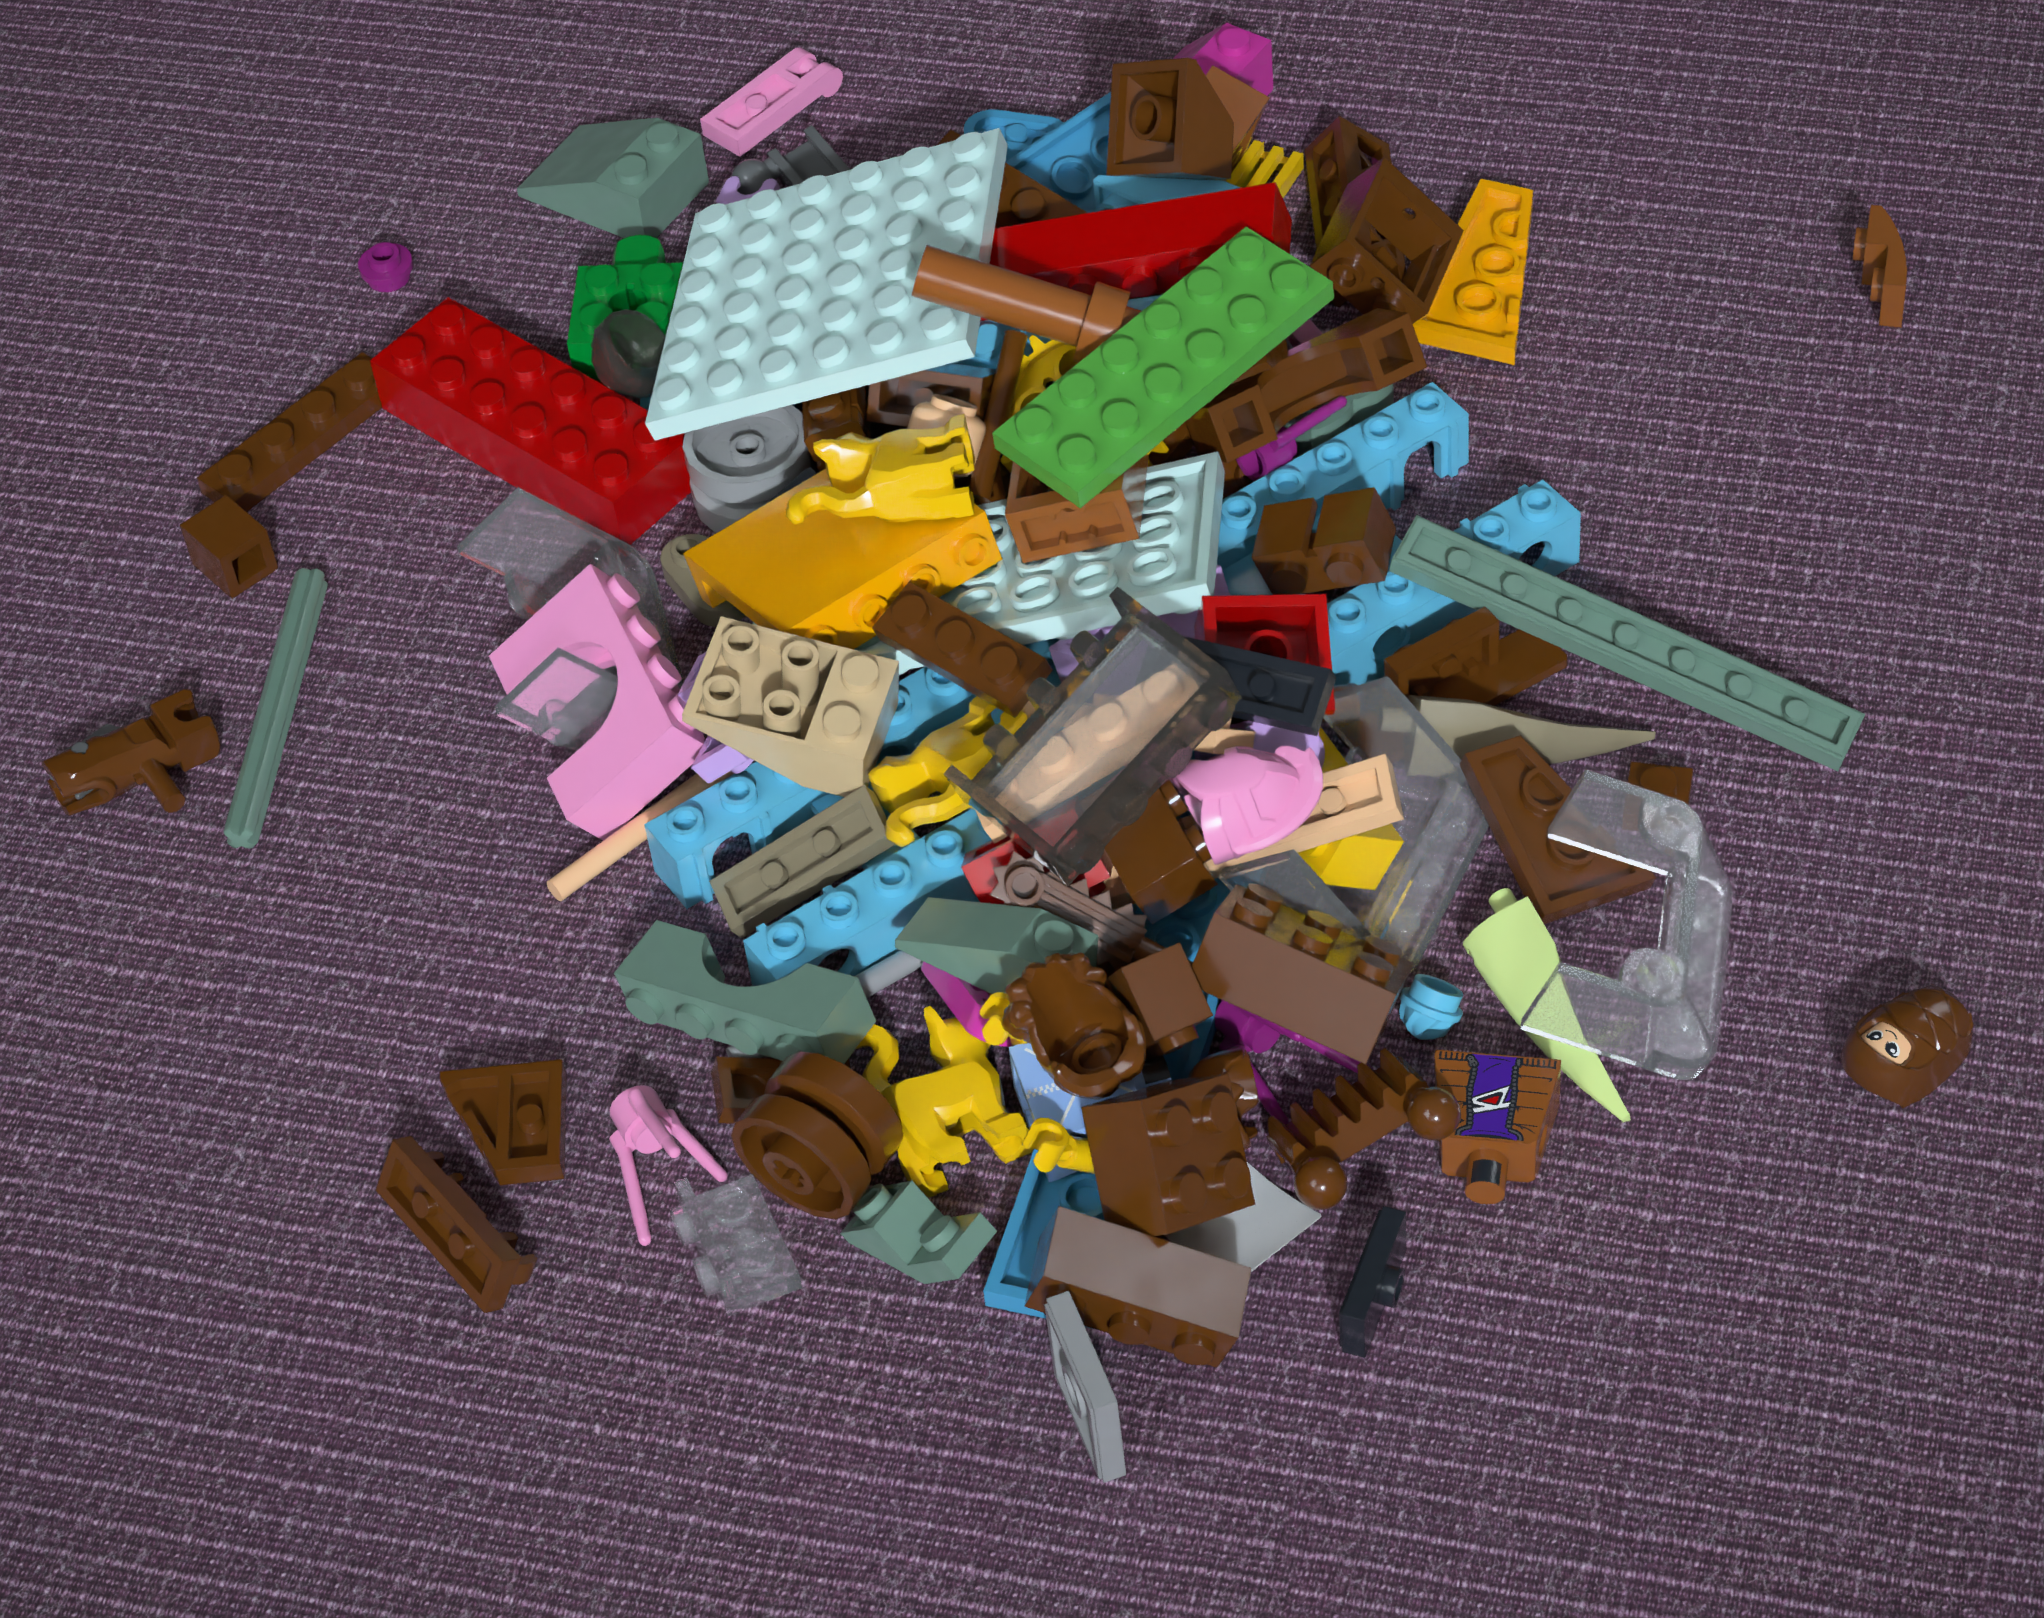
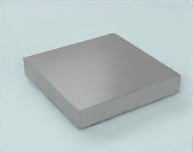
M1067 1291L1046 1298L1047 1304H1044L1054 1376L1099 1479L1103 1480V1483L1125 1476L1126 1467L1118 1402L1072 1296Z

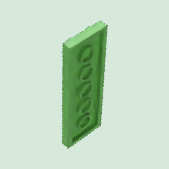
M1245 227L992 432L995 449L1077 507L1082 508L1334 299L1333 281L1253 230Z

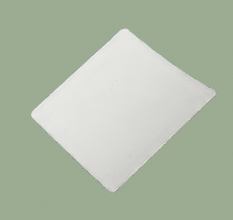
M1247 1162L1256 1205L1165 1236L1173 1243L1251 1267L1252 1272L1320 1219L1321 1214L1282 1191Z

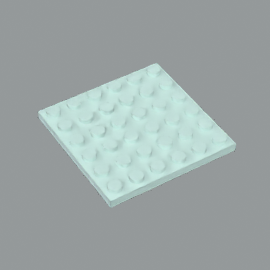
M1000 128L983 133H966L951 142L929 148L916 147L901 156L879 162L866 161L851 170L826 177L823 175L813 176L801 184L779 190H763L750 198L729 204H713L695 213L645 425L654 440L975 357L981 317L912 297L911 295L926 245L989 264L1008 148Z

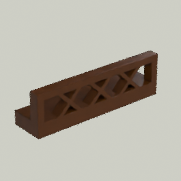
M1338 116L1305 149L1316 251L1348 183L1383 157L1391 163L1388 143L1341 116ZM1362 152L1371 156L1372 164ZM1364 218L1355 240L1402 282L1406 274L1404 254L1379 232L1382 236L1381 239L1371 224ZM1334 289V299L1329 303L1340 308L1347 300Z

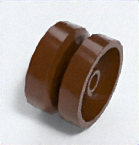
M801 1051L789 1055L783 1060L769 1078L764 1095L752 1100L735 1122L731 1133L736 1153L749 1172L770 1192L792 1207L808 1214L835 1220L850 1214L867 1191L871 1175L883 1170L898 1150L904 1136L899 1117L887 1099L867 1079L834 1059L819 1053Z

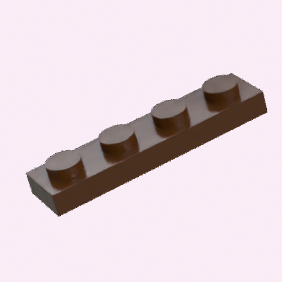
M361 352L199 475L197 481L201 494L213 502L227 495L247 512L379 411L382 405L370 364L372 358Z

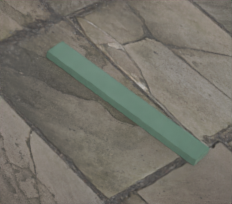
M1416 515L1391 559L1389 571L1475 610L1485 606L1498 620L1833 770L1839 771L1864 719L1865 713Z

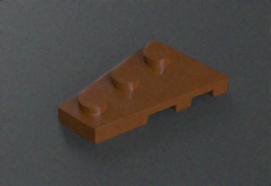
M1521 735L1464 754L1459 765L1524 897L1528 896L1544 924L1651 888L1657 877L1642 862L1636 865L1614 842L1617 838L1615 833L1602 820L1596 823L1571 797L1572 789Z

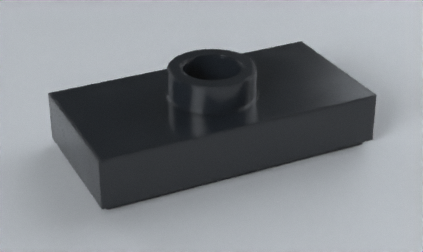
M1383 1206L1382 1210L1378 1211L1339 1311L1340 1347H1342V1352L1366 1358L1385 1306L1395 1308L1399 1301L1405 1278V1269L1400 1268L1407 1250L1405 1211Z

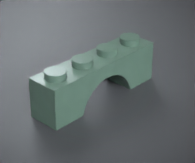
M659 920L655 921L614 972L626 998L625 1003L628 1010L640 1021L647 1024L659 1023L684 1031L696 1039L709 1038L729 1044L749 1055L758 1053L783 1061L787 1056L801 1051L819 1053L845 1064L876 1022L858 977L805 963L791 974L774 982L750 987L728 985L724 983L725 975L706 934Z

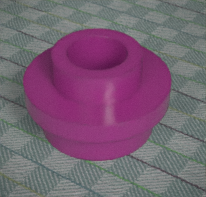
M389 242L378 243L361 255L358 261L361 278L373 290L378 292H392L405 286L410 279V273L413 268L410 251L400 244Z

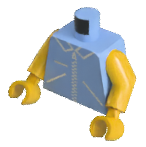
M996 992L992 994L979 1011L981 1017L989 1019L982 1028V1034L985 1041L991 1045H1001L1008 1037H1010V1041L1014 1045L1009 1047L1013 1084L1029 1127V1131L1022 1142L1023 1147L1038 1151L1033 1162L1039 1171L1046 1173L1048 1182L1059 1180L1077 1171L1095 1174L1081 1107L1171 1080L1164 1057L1161 1056L1145 1061L1141 1073L1132 1080L1121 1083L1118 1090L1108 1098L1094 1100L1072 1096L1055 1085L1054 1080L1037 1061L1030 1043L1014 1038L1003 1029L1001 1022L1004 1009L1010 1002L1007 999L1006 993Z

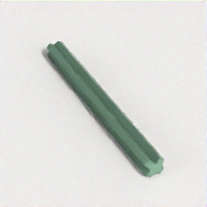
M301 568L295 573L223 831L225 836L228 837V845L233 848L242 846L251 849L257 845L328 586L324 580V572L318 568L313 570Z

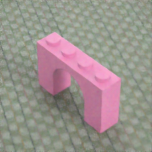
M589 564L492 652L489 658L507 696L544 718H547L595 674L606 668L616 666L618 675L617 692L612 709L605 722L591 739L547 777L566 820L599 839L605 840L624 826L694 763L706 739L701 731L682 721V713L686 702L678 696L680 691L678 683L682 680L681 675L676 667L662 655L657 645L661 640L657 629L641 614L636 604L640 601L637 590L622 575L616 573L611 577L594 565Z

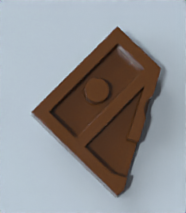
M562 1059L440 1071V1082L445 1096L500 1186L565 1179L567 1073Z

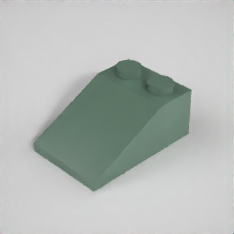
M660 118L579 125L517 188L518 196L622 238L639 234L657 238L709 183L701 134Z

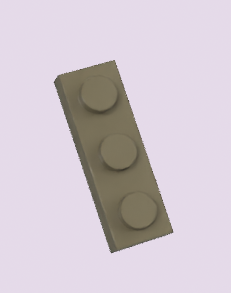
M863 785L710 880L709 882L731 932L743 939L756 931V927L760 924L769 923L826 886L894 846L895 844L889 841L885 835L887 817L876 794L866 785Z

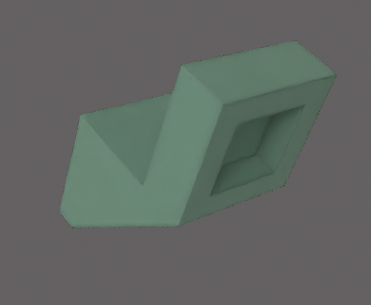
M907 1181L886 1186L880 1183L869 1188L852 1210L856 1215L840 1234L848 1243L923 1284L959 1279L997 1230L981 1212L951 1217L950 1215L943 1216L913 1181Z

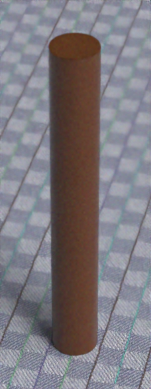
M1006 330L1004 333L984 419L986 433L969 484V490L973 493L974 502H990L1001 455L995 449L992 432L1004 424L1010 416L1028 338L1025 333L1020 331Z

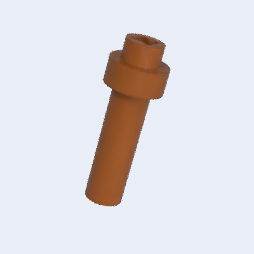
M926 245L911 295L912 297L1075 346L1076 350L1072 361L1079 363L1142 312L1127 306L1131 292L1096 281L1093 294L1089 295L930 245Z

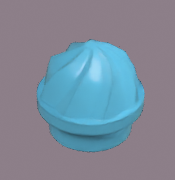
M1416 974L1411 987L1403 988L1400 994V1019L1405 1024L1407 1031L1415 1038L1428 1040L1443 1037L1455 1023L1460 1022L1463 1011L1459 1008L1463 992L1442 979L1425 974Z

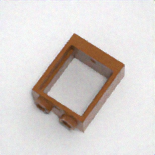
M1148 454L1144 455L1082 508L1077 507L1056 491L1048 492L1049 486L1013 462L1005 516L1023 563L1140 539Z

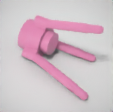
M640 1085L626 1089L612 1102L610 1117L617 1130L610 1136L609 1140L619 1158L638 1241L641 1245L646 1246L651 1242V1234L632 1153L635 1149L641 1153L650 1154L664 1148L671 1158H677L681 1154V1150L674 1141L673 1135L717 1181H726L728 1174L706 1148L685 1128L673 1109L665 1108L656 1091L652 1087Z

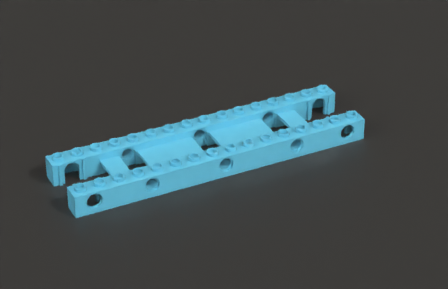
M1431 382L1222 500L1217 565H1220L1230 596L1272 595L1251 558L1264 505L1314 497L1318 508L1312 533L1317 531L1325 495L1375 487L1386 510L1390 507L1396 510L1401 507V501L1404 500V467L1411 453L1432 443L1434 445V473L1440 478L1449 475L1451 478L1456 476L1458 469L1469 463V413L1434 382ZM1543 479L1530 487L1524 484L1518 488V494L1471 521L1465 518L1460 521V527L1454 530L1456 533L1517 560L1529 547L1541 541L1544 544V549L1532 566L1553 576L1560 574L1579 562L1581 513ZM1396 535L1385 581L1359 585L1327 603L1332 672L1336 676L1334 686L1355 683L1362 690L1384 677V659L1393 655L1399 648L1408 644H1414L1441 630L1452 620L1463 618L1477 611L1390 572L1391 559L1402 542ZM1053 638L1024 645L1045 657L1053 670L1034 693L1033 697L1045 698L1047 686L1063 688L1049 647L1060 639ZM926 666L900 680L898 705L875 767L886 756L911 754L931 732L969 713V702L976 695ZM997 707L991 712V717L996 725L1000 723V715L1004 712ZM1027 722L1024 725V731L1021 733L1027 745L1034 748L1042 741L1052 738L1066 728ZM1166 746L1167 752L1175 761L1178 759L1184 762L1195 760L1194 750ZM756 761L741 773L729 776L644 824L654 871L686 909L702 900L707 904L713 900L714 894L709 882L715 878L712 865L713 855L724 840L731 836L734 838L743 832L748 833L751 852L754 854L844 797L803 787ZM1121 768L1063 804L1079 797L1080 801H1083L1103 788L1126 768ZM870 782L868 788L873 791V788H872V785H871V782ZM882 807V809H883V811H884V813H885V815H886V817H887V819H888V817L890 816V813ZM967 809V812L922 838L912 829L915 840L904 847L896 845L890 847L861 865L864 869L863 872L835 888L831 885L826 886L822 889L823 895L771 925L766 926L765 923L757 926V933L743 940L752 986L779 980L791 974L805 963L818 966L825 957L840 949H849V954L845 963L837 972L856 976L900 951L895 948V939L928 897L979 902L961 868L967 852L991 841V838L983 829L974 809Z

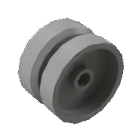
M793 405L686 432L684 435L682 448L686 468L690 475L689 484L693 504L699 519L715 533L765 505L806 468L809 469L811 467L816 472L811 454L804 442L803 414Z

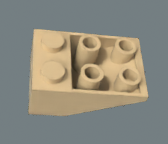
M720 616L683 710L682 721L803 787L846 797L863 785L869 786L868 773L877 764L898 705L899 661Z

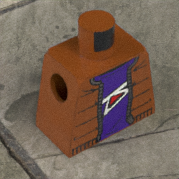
M1435 1050V1087L1446 1089L1452 1093L1461 1109V1119L1457 1129L1447 1138L1439 1140L1441 1170L1448 1176L1466 1177L1465 1194L1470 1200L1479 1204H1496L1505 1197L1506 1181L1528 1183L1537 1178L1559 1109L1561 1060Z

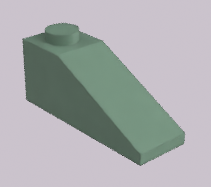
M928 897L895 939V948L986 992L994 994L996 992L1006 993V986L1016 978L1021 977L1022 971L1026 966L1033 962L1044 963L1045 958L1054 953L1077 954L1082 952L1089 959L1091 966L1096 967L1099 935L1040 908Z

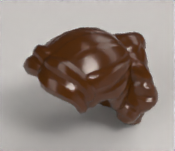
M1082 952L1077 954L1054 953L1048 955L1044 963L1033 962L1026 966L1022 971L1021 977L1016 978L1005 988L1010 1004L1004 1009L1001 1025L1014 1038L1031 1044L1037 1061L1054 1080L1055 1085L1062 1091L1072 1096L1101 1100L1110 1097L1118 1090L1121 1083L1128 1082L1141 1073L1146 1058V1039L1142 1023L1137 1020L1134 1014L1130 1013L1118 997L1114 996L1109 989L1104 987L1107 977L1105 971L1102 968L1091 966L1089 959Z

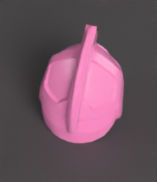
M1235 746L1224 749V754L1211 757L1209 761L1190 760L1172 770L1177 781L1190 793L1184 797L1186 805L1195 822L1203 831L1205 843L1215 865L1264 849L1293 833L1308 819L1319 802L1323 790L1321 765L1310 747L1302 751L1291 746H1280L1275 750V753H1269L1251 747Z

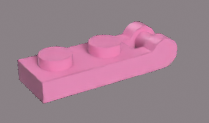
M797 47L700 119L703 136L741 157L821 95L824 97L833 96L842 84V71L828 62L817 63L815 55L801 47Z

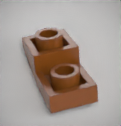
M1871 205L1868 228L1856 227L1853 261H1863L1861 285H1872L1870 301L1881 302L1879 326L1902 328L1907 280L1906 255L1898 229L1883 206Z

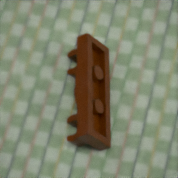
M412 1136L393 1139L375 1191L484 1313L503 1309L511 1285H520L528 1282L538 1258L534 1254L520 1257L514 1250L518 1236L514 1232L499 1233L486 1219V1214L461 1188L464 1179L462 1174L453 1173L446 1175L441 1168L445 1156L442 1152H425Z

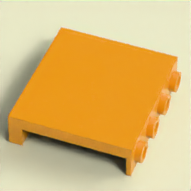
M826 469L683 553L700 596L710 607L715 608L727 600L758 626L853 650L877 636L872 627L909 581L939 598L1002 560L986 512L976 504H974V515L962 518L952 517L941 520L887 522L876 516L843 518L828 510H817L807 515L803 523L793 524L786 517L788 501L795 493L814 486H831Z

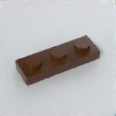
M910 581L872 627L880 641L1016 718L1053 671L1045 657Z

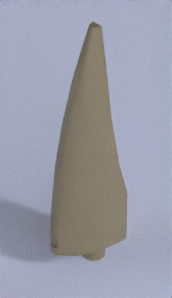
M1409 695L1408 703L1383 702L1380 713L1381 726L1407 728L1406 758L1408 771L1463 772L1459 764L1465 753L1520 735L1548 765L1602 755L1655 739L1656 734L1655 731L1561 723L1469 699Z

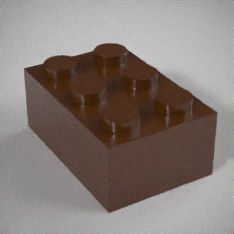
M1236 884L1214 912L1191 966L1201 990L1366 1064L1387 1026L1414 963L1402 958V950L1386 940L1377 937H1367L1366 941L1342 931L1343 924L1328 914L1308 910L1305 915L1283 905V897L1267 887L1258 884H1248L1247 888Z

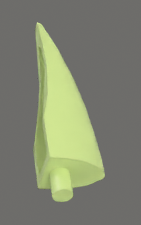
M1508 888L1496 891L1489 898V904L1495 914L1473 929L1463 941L1465 950L1472 957L1474 965L1512 1018L1549 1059L1561 1060V1070L1583 1091L1622 1122L1630 1121V1115L1585 1033L1555 942L1528 896L1517 901L1513 892Z

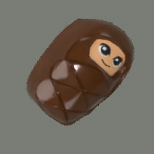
M1934 984L1907 993L1902 992L1885 1004L1878 1005L1857 1022L1848 1034L1841 1054L1842 1067L1848 1076L1867 1091L1905 1108L1932 1093L1967 1058L1973 1036L1972 1015L1954 994Z

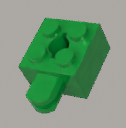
M640 234L626 237L617 243L612 265L578 266L567 339L571 365L574 369L613 391L641 390L642 371L658 369L684 262L666 263L664 249L658 239Z

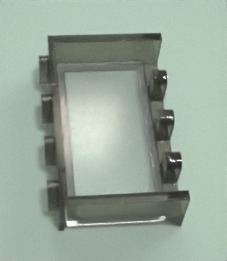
M1118 586L1109 597L1122 618L1101 641L1086 630L1079 632L1070 644V650L1079 665L1057 688L1044 677H1039L1031 683L1027 690V698L1036 711L1014 735L1000 724L993 725L986 732L983 744L992 755V758L976 776L970 780L953 765L943 773L964 803L981 813L1059 877L1066 886H1069L1079 874L1087 873L1099 862L1104 853L1105 846L1123 826H1129L1140 818L1148 805V799L1167 779L1176 777L1185 769L1191 759L1192 751L1211 731L1219 730L1229 721L1235 711L1236 704L1242 698L1225 668Z

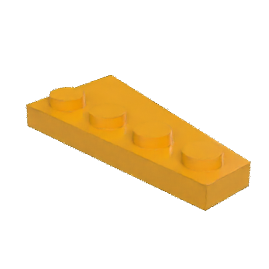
M1480 179L1457 224L1464 231L1429 312L1413 323L1420 344L1515 365L1533 210L1532 189Z

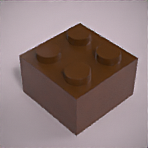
M1229 1073L1169 1080L1081 1107L1105 1221L1151 1236L1168 1235L1256 1205Z

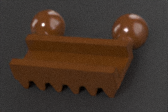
M1384 1048L1380 1050V1067L1374 1070L1364 1063L1357 1064L1358 1081L1352 1084L1342 1075L1336 1077V1094L1332 1097L1326 1095L1319 1088L1313 1091V1108L1309 1111L1297 1102L1290 1105L1291 1122L1285 1125L1274 1115L1268 1118L1269 1135L1266 1138L1280 1163L1286 1162L1290 1166L1294 1174V1189L1299 1200L1312 1209L1325 1210L1337 1205L1343 1199L1347 1190V1176L1339 1163L1406 1122H1409L1417 1135L1427 1140H1441L1450 1136L1457 1129L1461 1119L1460 1105L1455 1096L1446 1089L1429 1087L1427 1082L1400 1055L1396 1057L1388 1049Z

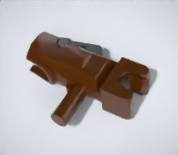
M184 689L151 704L150 707L153 715L141 718L123 727L106 724L83 741L77 742L63 752L42 761V766L50 777L47 780L48 785L64 813L71 816L104 805L143 783H146L166 812L173 813L180 810L185 804V797L169 776L167 770L179 764L182 770L186 772L217 757L221 749L213 720L209 716H198L192 691Z

